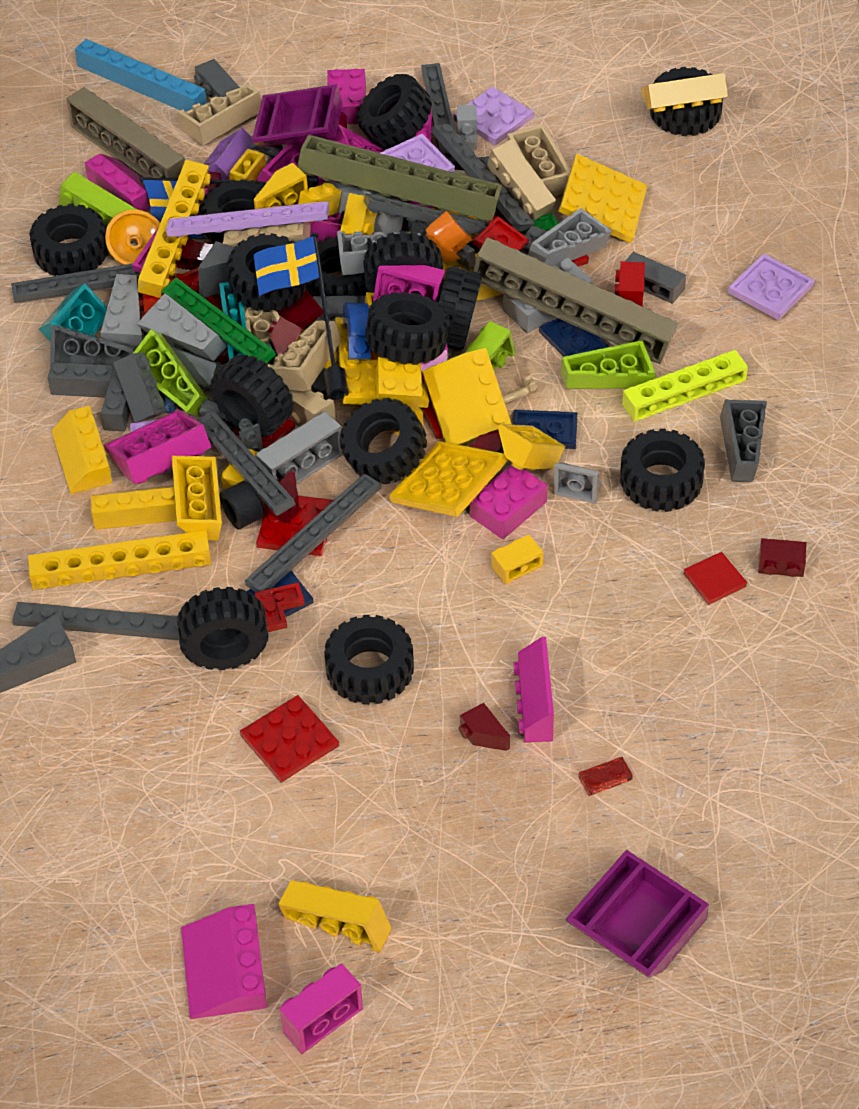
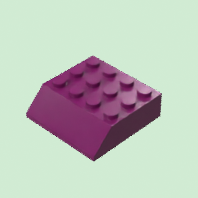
M337 84L263 95L252 142L261 148H271L277 145H292L304 142L308 135L324 139L336 137L343 106Z
M626 849L569 914L566 921L650 978L662 973L707 920L709 904Z

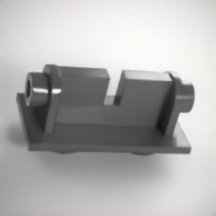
M247 418L242 419L239 422L241 430L239 431L240 441L248 449L260 452L263 449L259 423L253 425Z

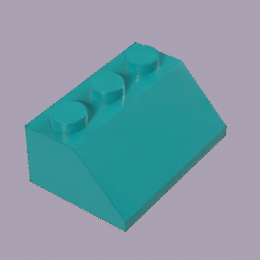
M84 283L70 292L41 325L39 330L50 342L51 325H60L94 335L103 325L107 306Z

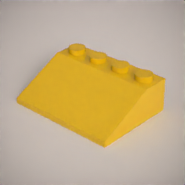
M294 163L277 170L254 198L255 209L298 205L300 192L308 189L306 174Z
M486 348L461 354L422 371L445 442L462 446L474 443L479 435L498 431L499 424H511Z

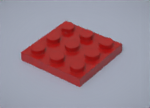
M298 495L300 510L286 524L265 512L256 541L257 548L278 551L334 500ZM327 538L308 555L322 556Z
M299 695L240 730L241 737L280 783L339 747V740Z

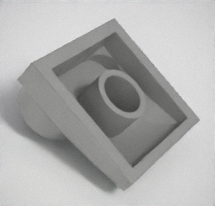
M555 463L554 495L593 504L597 503L601 486L599 472L594 469L567 463Z

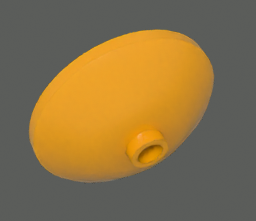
M127 210L117 214L110 221L106 229L105 243L108 252L122 265L134 263L159 227L160 222L151 214L141 210ZM136 241L138 245L133 246L130 242Z

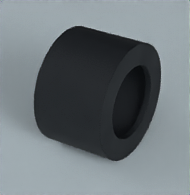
M243 480L220 492L219 497L223 510L236 529L240 530L263 518L264 511L259 497L247 481Z

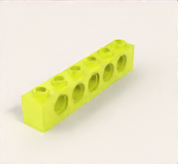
M736 350L723 353L717 357L623 390L622 405L635 422L744 382L747 378L748 366Z

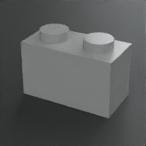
M457 105L458 135L471 150H477L476 105Z

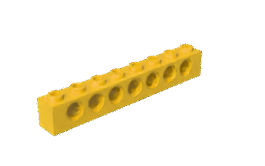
M185 160L138 278L139 293L161 298L163 296L161 290L170 283V275L174 276L176 270L175 262L181 258V247L186 245L188 235L168 237L166 232L168 221L172 218L197 216L200 204H198L199 200L203 201L205 196L204 187L209 186L211 174H208V165Z
M207 530L28 555L29 576L33 590L212 565Z

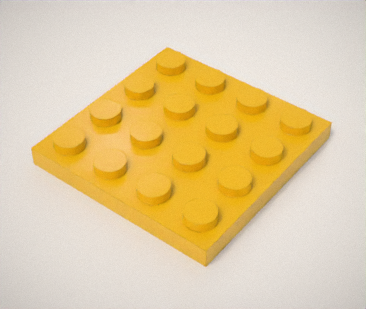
M576 154L558 212L570 216L582 208L612 230L610 235L631 244L635 236L648 185L587 157Z
M439 441L420 461V465L416 469L414 468L411 471L412 473L406 476L394 489L389 498L391 503L458 517L504 466L508 459L505 458L504 453Z

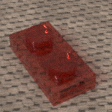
M619 757L579 772L578 778L588 796L631 781L633 774L624 758Z

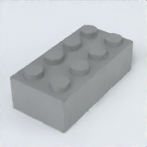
M569 258L553 265L561 271L575 275L577 278L588 283H593V280ZM503 293V311L526 333L557 318Z
M323 412L301 427H297L293 432L278 439L272 445L262 449L256 454V458L278 482L291 470L294 471L296 484L343 455V450L340 447V440L342 439L340 436L342 431L341 425L327 412Z

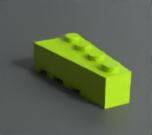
M73 172L60 185L59 205H84L86 208L93 209L104 220L106 229L110 221L117 214L127 210H137L76 172Z
M489 321L486 326L481 328L476 340L470 343L467 348V352L486 348L494 372L497 367L502 368L506 364L505 359L508 356L513 357L516 353L511 331L492 321Z
M151 329L133 353L145 352L150 362L153 377L157 381V388L187 413L197 416L202 402L205 399L208 400L207 396L162 334Z
M643 340L562 357L560 369L566 389L629 388L655 379L656 374Z

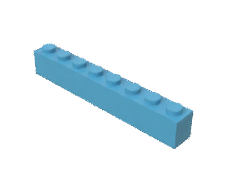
M85 39L75 48L78 67L178 110L184 109L186 112L193 109L192 106L199 103L201 106L207 104L205 89L88 39Z

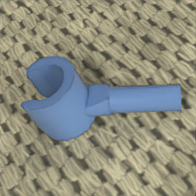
M165 397L163 401L166 413L175 412L176 404L169 397Z

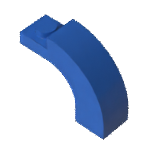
M345 302L343 305V326L348 327V360L371 359L370 346L365 337L369 305L367 303Z

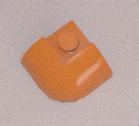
M447 211L426 229V236L429 240L431 239L436 243L441 252L442 263L446 264L460 259L457 252L472 240L468 233Z

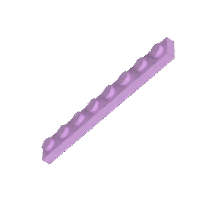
M328 201L172 218L168 221L166 232L168 237H182L189 234L220 233L226 230L262 228L271 225L281 226L289 223L300 224L307 221L320 222L328 219L330 208Z

